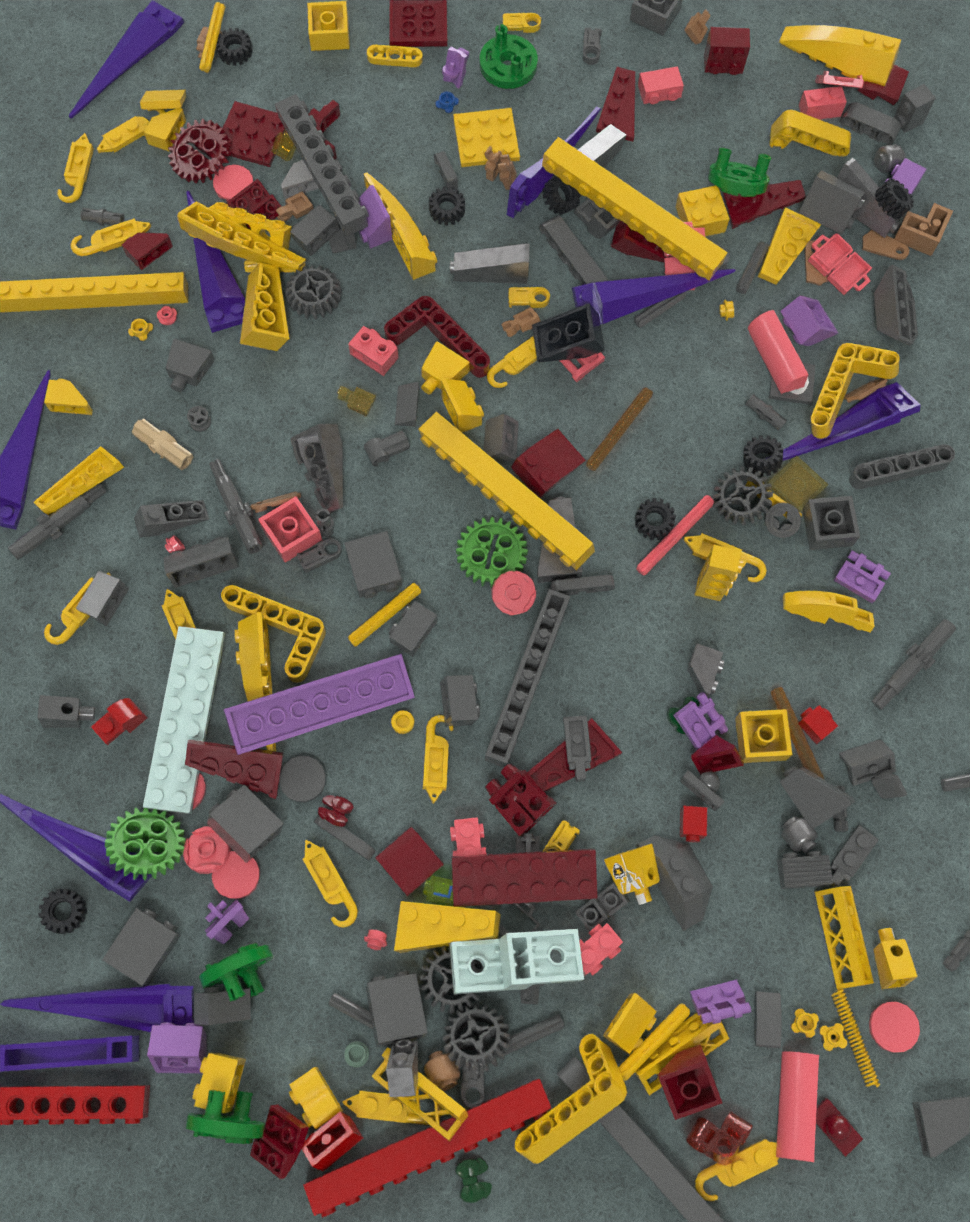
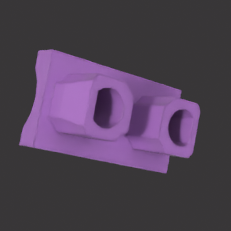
M450 47L447 53L446 65L442 68L443 80L453 82L458 89L462 86L463 78L466 74L465 68L469 58L467 50L461 47L459 49Z
M236 899L222 913L221 911L227 906L223 900L217 906L210 902L207 906L211 912L205 918L208 922H211L216 916L218 918L205 932L210 939L214 937L224 945L232 936V933L225 925L232 920L237 926L241 927L249 920V917L242 909L243 905Z

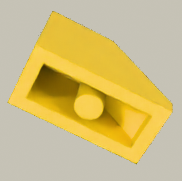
M177 108L152 117L149 124L144 128L147 143L169 151L168 147L173 146L171 140L177 139L175 133H180V127H183L186 122L183 109Z
M66 379L49 380L44 403L50 412L93 414V410L70 381Z

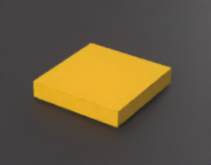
M186 90L146 91L140 101L141 109L181 108L186 99Z

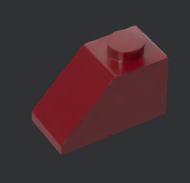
M136 233L121 244L126 256L141 271L173 247L170 237L166 233Z

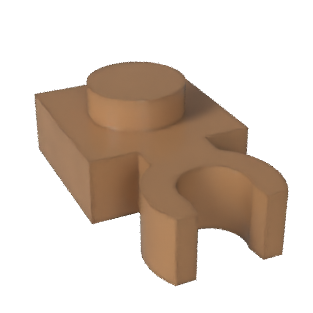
M500 155L501 163H498L500 181L503 182L505 189L510 190V186L516 179L517 172L513 162L510 161L509 155Z
M530 307L514 315V320L506 321L501 325L504 332L506 331L507 336L512 337L519 330L522 332L531 330L533 324L541 321L537 313Z

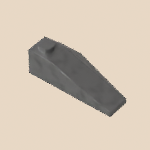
M317 424L290 439L298 464L304 463L308 470L305 474L307 481L313 480L316 485L314 494L321 507L332 513L343 508L342 441L337 424Z

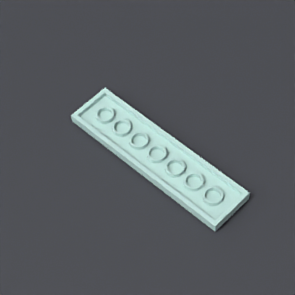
M178 627L143 803L144 808L186 814L192 813L200 770L185 765L188 740L205 742L224 643V632Z

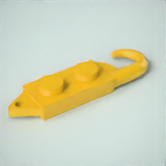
M147 109V111H158L159 115L165 113L164 109ZM135 116L102 135L103 140L97 148L98 153H115L144 136V128L150 121L144 117Z
M85 133L76 142H72L64 172L66 183L74 187L73 194L65 197L62 195L61 189H58L57 192L58 198L65 203H73L80 198L84 182L87 180L94 148L89 143Z
M131 219L95 231L96 233L91 237V246L82 249L77 247V242L82 239V236L79 235L72 240L71 250L78 256H88L100 251L106 252L121 247V244L136 233H146L151 228V224Z
M534 336L508 353L501 361L489 369L487 381L491 386L495 388L507 386V382L498 383L494 380V375L501 370L510 375H516L537 361Z
M703 533L700 536H689L683 539L693 551L692 555L704 560L707 559L713 545L741 551L740 559L744 560L742 568L748 563L759 569V575L757 577H748V581L759 582L766 576L767 570L764 562L755 556L743 552L742 549Z
M92 577L63 609L61 620L67 627L58 637H52L50 634L52 625L47 624L45 627L44 636L49 643L54 645L65 643L90 617L79 612L76 607L93 581Z
M167 589L164 605L161 606L176 639L179 626L196 628L184 598L177 596Z
M443 715L432 717L426 726L423 789L426 790L433 804L447 788L449 744L445 738L435 735L436 724L445 722ZM449 726V730L453 731L454 727Z
M305 840V858H303V861L325 901L332 905L344 902L349 912V916L345 921H339L335 917H331V921L334 925L342 928L352 925L358 914L353 898L325 848H320L312 842Z
M360 1090L359 1094L342 1101L344 1105L357 1114L356 1117L429 1125L399 1099L390 1097L387 1093ZM348 1100L352 1101L351 1105H348ZM410 1101V1102H412L415 1106H417L416 1101ZM438 1105L439 1111L443 1110V1108ZM436 1116L430 1117L436 1122Z
M764 1139L703 1169L695 1180L696 1191L705 1201L712 1202L717 1200L718 1196L708 1195L704 1191L703 1185L706 1180L717 1175L724 1185L731 1187L778 1165L779 1157H776L777 1142H769L767 1139Z

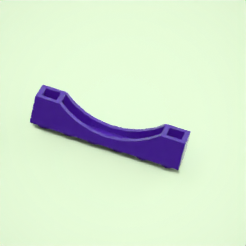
M139 1036L0 1045V1072L139 1062Z

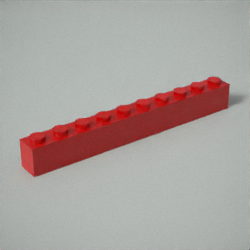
M537 1078L488 1100L477 1107L466 1110L468 1117L450 1141L430 1126L306 1182L303 1186L313 1215L321 1213L322 1218L336 1212L335 1206L345 1202L346 1207L360 1201L359 1195L368 1191L370 1196L384 1190L383 1185L390 1181H393L394 1185L408 1179L407 1174L416 1170L418 1174L432 1168L430 1164L439 1159L441 1163L447 1162L455 1158L454 1152L464 1149L465 1153L479 1147L477 1142L487 1138L488 1142H491L501 1137V1131L510 1128L512 1132L524 1127V1121L533 1117L534 1121H537L548 1113L547 1110L552 1109L540 1079ZM454 1117L448 1118L440 1122V1126L448 1132L456 1119Z

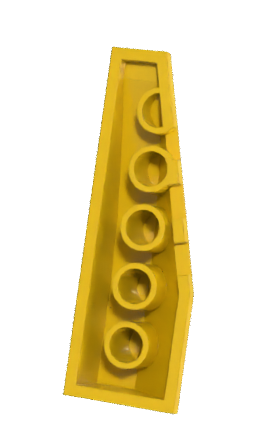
M802 25L785 27L779 43L799 54H808L809 59L814 61L820 60L826 63V67L830 69L836 68L841 70L842 75L856 79L857 75H863L862 80L885 86L896 61L901 39L846 27Z
M364 173L366 188L374 185L390 216L392 239L412 279L415 280L435 272L437 258L433 251L430 252L426 236L421 235L418 227L399 201L368 173Z
M197 201L178 212L177 217L181 229L188 232L189 236L205 241L210 247L218 248L234 256L256 263L261 262L281 268L298 270L306 262V259Z
M257 612L238 621V629L235 630V641L239 643V651H236V662L241 667L247 701L272 694L268 624L262 612ZM276 743L267 745V750L276 751Z

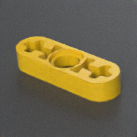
M371 45L367 49V59L371 64L418 67L423 62L422 51L414 47ZM392 54H398L400 56L398 59L390 58Z

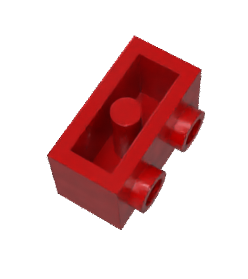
M339 1112L320 1129L313 1132L304 1141L301 1149L311 1166L324 1172L364 1137L352 1118Z

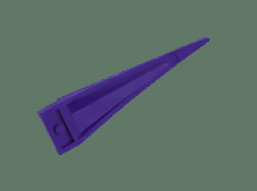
M152 0L145 10L139 12L70 112L69 118L77 115L120 75L172 37L184 24L183 18Z
M596 107L565 142L574 147L598 115L601 108ZM543 158L521 172L510 186L507 216L514 218L518 212H522L524 206L532 203L542 192L545 183L553 177L554 174L547 172L542 166Z
M187 190L188 206H190L195 202L190 192ZM193 237L203 305L211 332L242 324L245 298L218 248L210 247L205 241Z
M717 270L710 280L700 277L697 273L593 282L572 287L576 308L590 303L599 314L600 324H605L731 274L736 270Z
M49 370L42 379L0 456L1 527L16 530L23 513L37 433L51 376Z
M897 382L879 388L836 418L832 431L826 438L820 439L810 434L783 449V461L899 423L902 418L920 412L921 405Z
M0 794V803L108 891L112 890L130 902L152 877L151 874H148L147 879L143 880L142 874H139L136 879H133L132 872L124 876V868L116 871V863H109L110 856H106L105 848L106 838L62 822ZM130 852V853H128V854H129V855H136L137 853H136V852Z
M162 984L4 1000L0 1005L81 1017L151 1032L152 1025H160L165 1022L173 1023L176 1026L194 1023V986Z

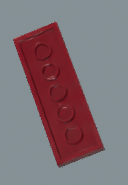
M595 849L451 856L454 907L598 899Z

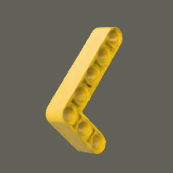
M853 343L842 344L837 350L811 416L812 435L820 439L829 436L854 373L884 379L895 378L899 374V354L890 350Z
M234 585L225 587L222 590L221 598L228 609L247 617L257 612H262L268 625L298 636L284 668L292 682L299 683L305 680L326 635L323 622L317 617ZM238 595L235 601H228L230 596ZM258 603V607L256 609H248L250 604ZM279 611L276 617H268L270 612ZM292 619L300 620L295 626L289 625ZM313 627L320 628V631L316 634L309 633ZM303 647L311 648V651L307 654L300 653ZM294 667L302 668L299 674H291V670Z
M594 1034L584 1036L579 1045V1051L591 1081L522 1131L515 1140L516 1151L534 1164L545 1160L621 1104L627 1095L626 1085L610 1047Z

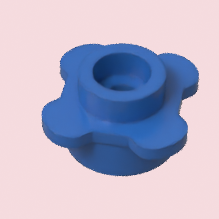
M443 92L440 94L439 100L436 101V107L444 109L446 113H451L453 107L458 105L459 100L453 93Z

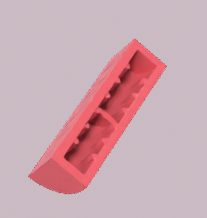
M771 310L759 315L750 323L748 330L780 393L783 394L803 388L808 373L775 311Z
M782 1052L776 1157L814 1162L819 1055L801 1052Z

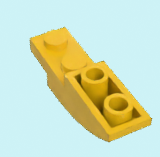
M794 591L784 593L783 595L784 610L791 614L804 616L813 622L825 624L831 618L835 622L845 623L857 630H864L869 633L875 627L873 613L858 608L857 599L824 591Z

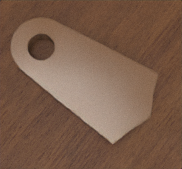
M870 230L862 237V250L896 260H903L909 254L907 245L889 236L884 238L874 230Z
M812 240L805 246L806 282L820 286L829 282L827 280L829 275L824 277L808 261L810 256L815 253L811 248L812 243L816 240Z
M874 379L846 394L844 400L848 403L857 399L862 400L877 389L886 386L888 379Z
M295 491L251 504L250 508L251 510L254 509L255 513L262 512L268 509L267 506L274 507L282 505L294 497L301 498V494Z

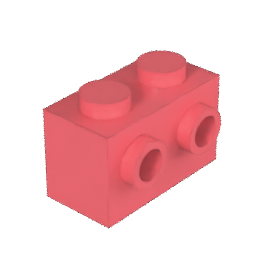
M365 326L360 329L348 344L350 355L382 376L387 373L399 358L398 348L394 342L385 340L380 337L377 331L368 329Z
M478 817L454 820L455 827H450L451 841H456L457 850L453 851V856L486 855V847H481L480 838H484L483 823L478 824Z
M608 923L603 927L600 924L594 927L589 932L591 937L585 943L582 940L579 941L584 976L589 972L593 976L603 967L600 962L607 956L611 960L621 951L619 946L623 941Z

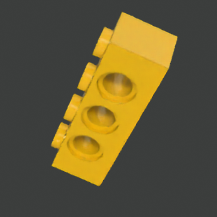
M217 202L209 207L246 228V224H248L251 231L287 250L289 249L292 226L285 225V222L269 220L261 214L253 215L247 213V210L242 208L234 209L222 202ZM265 230L270 233V237L266 234Z
M713 545L698 576L695 596L721 601L724 595L727 596L729 589L732 588L733 582L736 581L738 573H741L744 560L740 559L741 551Z

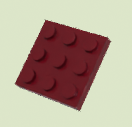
M390 0V46H447V0Z
M237 101L234 102L223 126L224 131L227 133L226 135L230 138L228 142L231 148L228 150L231 155L229 156L266 167H271L286 132L276 112Z

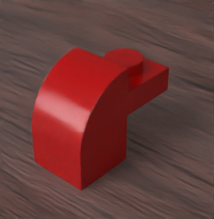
M124 698L107 708L109 712L93 724L91 728L105 744L109 745L125 730L131 733L148 717L130 698Z

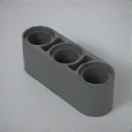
M853 102L848 106L841 119L842 126H848L851 128L850 130L860 134L864 133L869 138L878 142L882 141L887 145L894 143L901 130V123L897 119L857 102Z

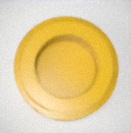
M404 710L396 712L391 719L392 728L399 734L409 733L414 727L412 714Z

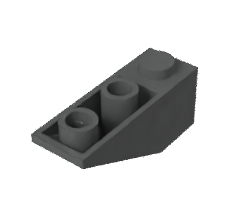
M204 500L143 505L139 507L134 520L139 538L158 536L209 520Z

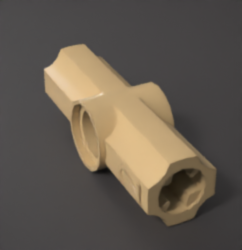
M145 419L138 420L134 424L132 434L145 443L153 453L156 452L161 455V459H167L181 471L191 464L194 458L193 455L180 446L168 432L160 431Z

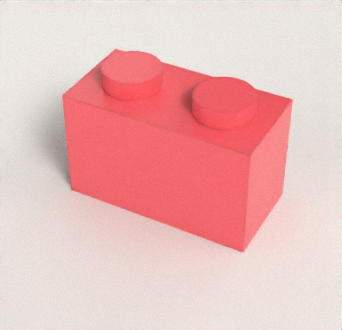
M678 66L640 73L638 88L643 104H657L659 101L665 100L675 101L682 96L684 84Z
M842 86L804 91L799 103L800 112L819 120L841 117L847 103Z

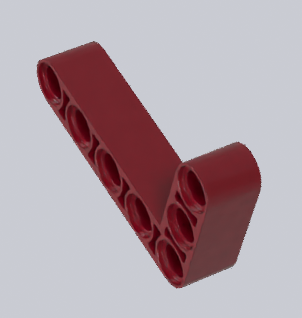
M429 296L418 298L390 319L384 326L385 340H391L396 346L426 326L447 348L470 362V372L475 377L483 378L487 376L490 369V357ZM477 364H483L485 366L479 367L477 366Z

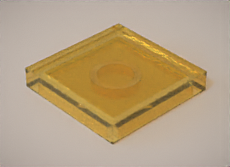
M798 456L792 459L767 483L771 484V490L776 495L796 507L799 512L802 511L808 500L815 499L828 486V483Z

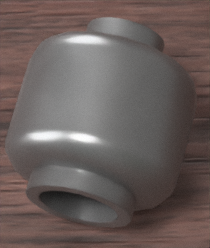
M897 144L880 147L874 157L876 168L882 173L892 172L896 164L901 165L906 158L905 152Z
M795 816L782 826L784 830L781 836L794 852L803 850L806 853L816 846L814 841L818 834L805 818Z

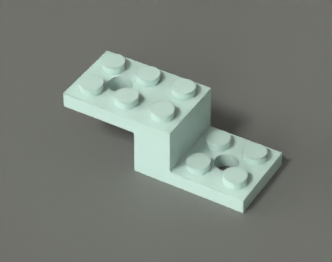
M578 929L506 933L500 939L458 941L449 944L454 994L527 989L533 984L584 980ZM552 950L560 952L562 956L560 963H555L550 958ZM472 960H479L482 963L483 970L481 973H475L471 969Z

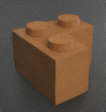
M934 203L926 218L908 211L894 239L912 249L932 256L942 238L953 210Z

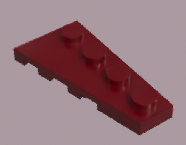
M616 67L596 132L600 133L611 124L626 134L625 140L634 142L635 71Z
M801 180L770 184L765 193L754 197H742L740 194L735 196L725 192L722 195L732 229L746 222L754 221L763 215H769L778 209H784L801 202L806 197Z
M592 718L587 722L591 763L590 768L585 769L586 772L622 755L621 750ZM565 741L527 772L544 792L575 778V769L569 770V764H567Z
M188 740L185 765L213 776H221L226 778V781L234 784L237 782L247 786L250 790L266 793L269 797L276 799L283 752L254 749L237 755L233 745Z

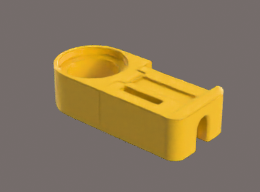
M536 13L503 14V24L507 26L508 31L523 30V33H534L541 27V17ZM535 21L537 25L530 26L528 22Z
M511 287L508 293L509 307L512 308V305H530L532 308H544L549 304L550 293L543 287ZM542 294L546 297V300L539 302L535 299V296Z
M563 820L543 851L568 850L576 837L575 833L579 835V829L570 826V823Z

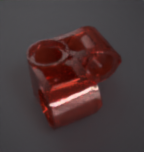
M732 1111L725 1118L721 1129L709 1120L699 1117L686 1137V1142L693 1149L705 1154L718 1164L729 1165L734 1160L741 1146L746 1142L753 1125ZM721 1145L727 1146L731 1152L723 1154L718 1150V1147Z

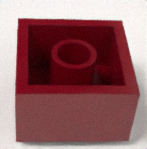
M710 27L704 52V72L711 74H743L750 50V28Z

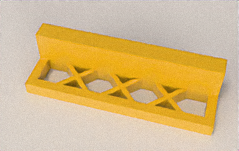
M840 886L816 891L815 896L837 989L873 984L874 981L851 886ZM833 894L835 905L832 910L825 906L824 895ZM833 917L840 922L841 929L838 934L833 932L830 927ZM839 942L846 947L847 951L843 959L837 955L835 949ZM844 967L851 971L854 982L843 983L841 972Z
M697 1013L684 1021L635 1072L648 1095L650 1096L656 1092L662 1085L658 1077L651 1084H648L647 1079L654 1074H659L676 1053L701 1044L706 1056L729 1040L722 1022L703 1024L700 1015L698 1016ZM718 1030L720 1035L713 1040H709L710 1035Z
M389 1047L382 1054L384 1061L372 1075V1078L388 1091V1082L380 1076L387 1068L391 1051ZM418 1072L416 1096L396 1097L448 1141L451 1140L468 1117L466 1110L420 1072ZM419 1090H421L424 1093V1095H419ZM431 1098L435 1104V1112L424 1113L421 1111L420 1100ZM410 1101H416L417 1106H415V1105H414L412 1102H410ZM438 1105L442 1107L444 1110L439 1111ZM450 1114L456 1119L448 1132L440 1126V1115ZM436 1116V1122L430 1117Z

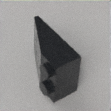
M590 303L532 325L538 362L586 358L605 351L599 314Z

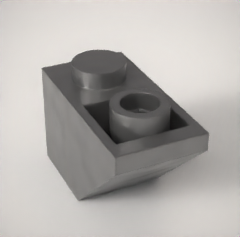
M697 644L693 650L687 670L699 693L704 692L708 697L710 693L714 694L718 681H715L717 673H721L725 661L721 660L723 652Z
M400 1040L392 1043L386 1068L390 1097L416 1095L418 1085V1041Z

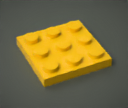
M512 108L453 114L461 167L486 165L488 160L485 157V152L489 146L492 147L494 154L501 151L502 155H509L510 161H520Z

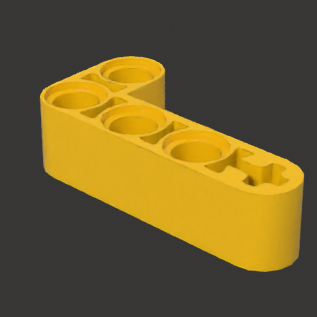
M786 110L771 126L770 146H778L783 149L791 141H795L830 155L845 157L850 153L851 133L846 129L801 112Z

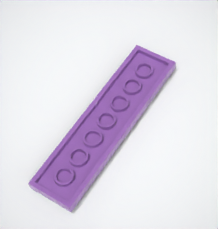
M402 654L232 706L223 709L236 753L239 755L415 698Z

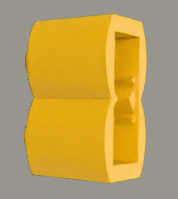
M318 1067L312 1068L289 1084L292 1089L289 1091V1095L296 1105L300 1103L305 1112L302 1114V1117L309 1128L313 1126L315 1129H318L336 1114L343 1111Z

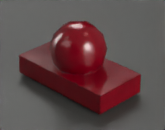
M825 1098L817 1106L816 1125L840 1153L846 1157L863 1138L828 1098Z

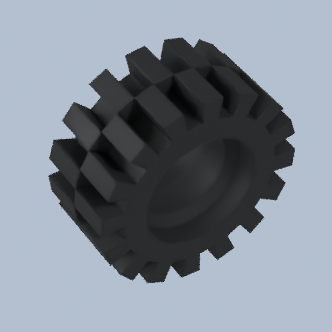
M228 28L229 32L223 30V35L219 33L216 45L221 61L223 63L226 61L227 65H230L232 62L233 66H236L237 62L242 65L243 60L247 62L248 57L251 58L253 51L249 35L242 29L239 32V28H235V31H232V28ZM232 44L241 45L235 50L227 49Z
M557 176L548 180L544 185L545 187L542 192L546 194L542 196L543 199H547L544 203L545 205L549 204L550 207L548 209L550 211L554 209L553 213L565 214L576 208L577 204L581 201L578 199L581 197L578 190L565 184ZM558 187L563 190L565 201L560 197Z
M892 178L888 179L876 190L875 199L879 202V207L882 206L883 212L886 211L889 217L892 216L893 219H899L914 206V199H911L913 196L908 193V188H904L905 185L903 183L900 184L898 180L895 181Z
M446 186L442 187V191L437 188L436 193L432 192L431 197H429L430 216H433L434 221L438 220L440 225L442 222H445V226H448V222L454 225L455 220L457 222L461 221V217H464L465 198H463L462 192L459 193L458 189L453 191V187L450 186L449 190H446ZM443 202H451L455 207L451 210H443L439 206Z
M763 435L759 436L758 440L756 437L752 438V442L749 440L747 446H744L743 456L744 466L747 467V471L752 467V474L761 471V477H763L764 473L770 476L771 471L775 474L777 469H780L783 464L782 444L780 442L777 443L776 438L770 440L771 436L763 439ZM760 453H767L771 455V457L767 459L757 458L755 455Z
M653 498L652 502L648 499L645 501V504L642 503L635 516V527H638L639 534L643 533L645 538L649 536L650 540H654V538L661 540L663 536L665 538L670 533L675 524L676 514H673L675 510L673 507L669 508L670 504L668 502L663 504V499L657 502V498ZM651 513H658L662 516L663 523L660 526H652L648 523L647 516Z
M65 888L64 890L56 889V892H49V897L42 899L44 904L39 905L41 913H38V916L42 918L41 924L46 926L45 929L54 933L66 934L74 932L73 930L75 928L78 929L80 927L79 924L84 922V914H87V909H85L86 903L82 900L83 897L77 894V892ZM62 902H68L72 908L70 917L64 921L57 920L54 914L55 908Z

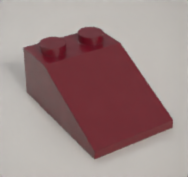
M619 221L612 239V248L623 254L664 263L666 257H664V251L661 247L653 242H649L645 236L630 229L623 221Z
M556 429L516 458L511 468L535 495L542 498L586 460L560 430Z

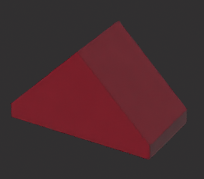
M717 735L691 755V759L700 775L707 771L716 772L744 766V762L736 747Z

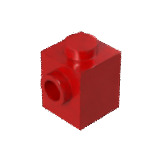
M820 705L814 710L809 707L800 715L802 720L798 723L816 745L838 727L832 719L831 713Z

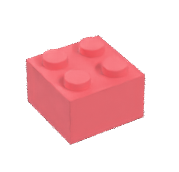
M297 497L292 498L258 519L262 530L285 563L296 557L297 553L300 554L322 541L320 530Z

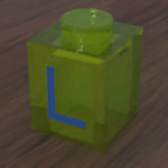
M431 875L430 881L426 880L423 895H427L426 901L453 906L452 880Z

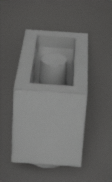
M303 160L292 165L281 184L284 199L290 198L301 191L307 193L319 189Z

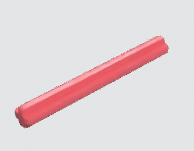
M709 495L704 496L637 565V571L643 576L646 575L713 506L714 500Z

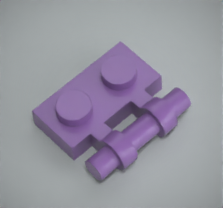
M852 550L847 558L855 563L852 564L846 560L833 581L873 603L885 585L878 577L887 580L891 573L885 570L883 565L875 564L866 559V555L862 553L859 555ZM862 566L866 568L867 570L871 571L872 574L865 572L864 570L860 569V567Z
M704 692L696 696L700 702L698 707L695 702H689L674 714V717L696 750L716 735L714 731L717 729L720 734L728 731L725 725L726 720L721 714H718L714 708V702ZM706 712L711 719L710 723L703 716Z
M737 980L690 991L691 1000L703 1024L710 1022L717 1024L721 1023L722 1019L730 1017L737 1019L741 1018L742 1014L751 1012L749 1002L745 1003V996Z

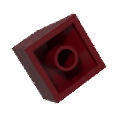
M701 1044L676 1053L658 1074L675 1120L723 1103Z

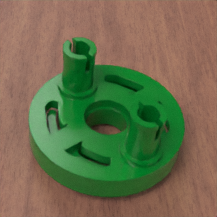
M500 24V31L497 25L495 37L490 39L480 52V71L483 77L494 86L504 89L521 87L530 82L536 74L538 63L536 49L525 38L507 34L508 28L506 25ZM511 61V65H505L503 62Z
M719 148L717 161L710 166L708 180L712 184L721 188L720 191L735 196L740 194L742 197H754L767 191L770 178L766 173L771 156L759 154L755 168L741 163L729 162L732 151L727 148Z
M258 943L238 948L237 953L224 958L220 962L205 965L206 971L198 976L202 988L224 984L229 1001L232 1002L245 996V992L238 977H243L246 987L250 989V998L259 995L265 989L261 984L257 970L260 966L273 959V954L269 945L259 946Z
M209 1090L205 1114L188 1113L185 1128L194 1131V1137L209 1136L225 1139L226 1143L251 1144L253 1143V1138L263 1137L265 1123L251 1120V1117H249L253 1096L251 1092L237 1091L233 1115L224 1116L221 1113L225 1092Z

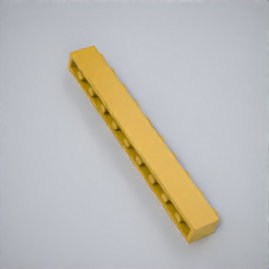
M558 137L544 153L542 166L547 172L553 173L565 184L578 190L582 196L588 197L598 207L610 212L614 218L626 223L630 229L639 232L649 242H653L661 247L665 253L677 258L681 264L696 271L700 277L710 280L723 264L728 252Z
M184 272L0 282V313L188 303V283Z
M437 411L419 428L420 440L426 447H433L440 459L443 461L447 459L451 463L450 466L457 473L462 472L472 486L477 485L481 488V493L490 500L492 498L495 500L497 507L502 512H509L516 524L519 526L524 525L528 529V533L535 540L539 538L543 541L544 547L552 554L554 552L557 553L565 566H572L577 570L595 552L593 542Z

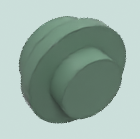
M360 1041L350 1043L344 1052L346 1062L352 1067L363 1066L369 1059L368 1047Z

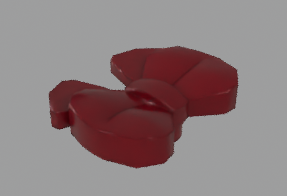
M325 796L322 802L332 810L319 807L318 815L335 826H346L348 819L345 817V814L352 812L353 804L340 796Z

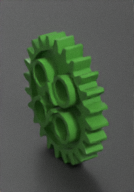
M491 517L488 523L485 518H482V524L479 525L478 522L474 521V528L467 526V533H461L463 540L457 541V546L461 547L456 549V554L460 555L457 557V563H462L460 565L461 571L467 570L466 577L473 575V583L480 579L481 586H484L486 581H488L490 587H492L494 581L501 574L507 571H523L522 564H526L527 558L524 556L528 554V550L524 549L527 542L521 541L523 533L517 534V526L512 529L510 528V521L503 525L502 518L499 519L498 523H495L493 517ZM498 535L499 537L495 544V551L492 554L489 569H485L488 562L489 552L491 551L493 545L494 536ZM486 536L490 540L488 542H481L479 538ZM502 542H508L511 544V546L508 548H503L500 544ZM481 556L484 560L482 562H475L473 558ZM496 562H503L505 566L497 568L494 564Z
M135 808L133 815L125 811V819L118 816L117 824L111 823V831L106 833L105 848L106 856H110L109 863H116V871L124 868V876L132 872L133 879H136L139 874H142L143 880L147 879L148 874H151L156 879L157 872L166 875V867L173 870L174 862L179 863L180 857L184 853V830L180 829V822L173 823V815L166 818V811L157 814V809L148 812V808H144L143 812H139ZM135 831V832H137V833H136V834H130L129 832ZM154 831H161L162 833L157 834ZM130 852H136L137 854H136V855H129L128 853H130ZM154 852H161L162 854L156 855Z

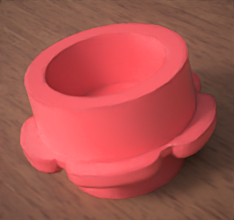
M164 306L157 312V319H159L161 324L171 325L176 321L177 311L170 306Z
M175 535L170 539L166 538L167 544L165 548L169 553L185 550L184 545Z
M369 930L368 935L364 937V941L368 942L367 947L373 950H381V947L387 946V935L384 932Z

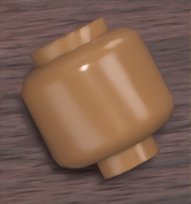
M437 1051L429 1056V1061L425 1064L424 1071L427 1079L444 1092L457 1085L460 1070L455 1065L456 1061H450L448 1057L450 1053L443 1054L442 1051Z

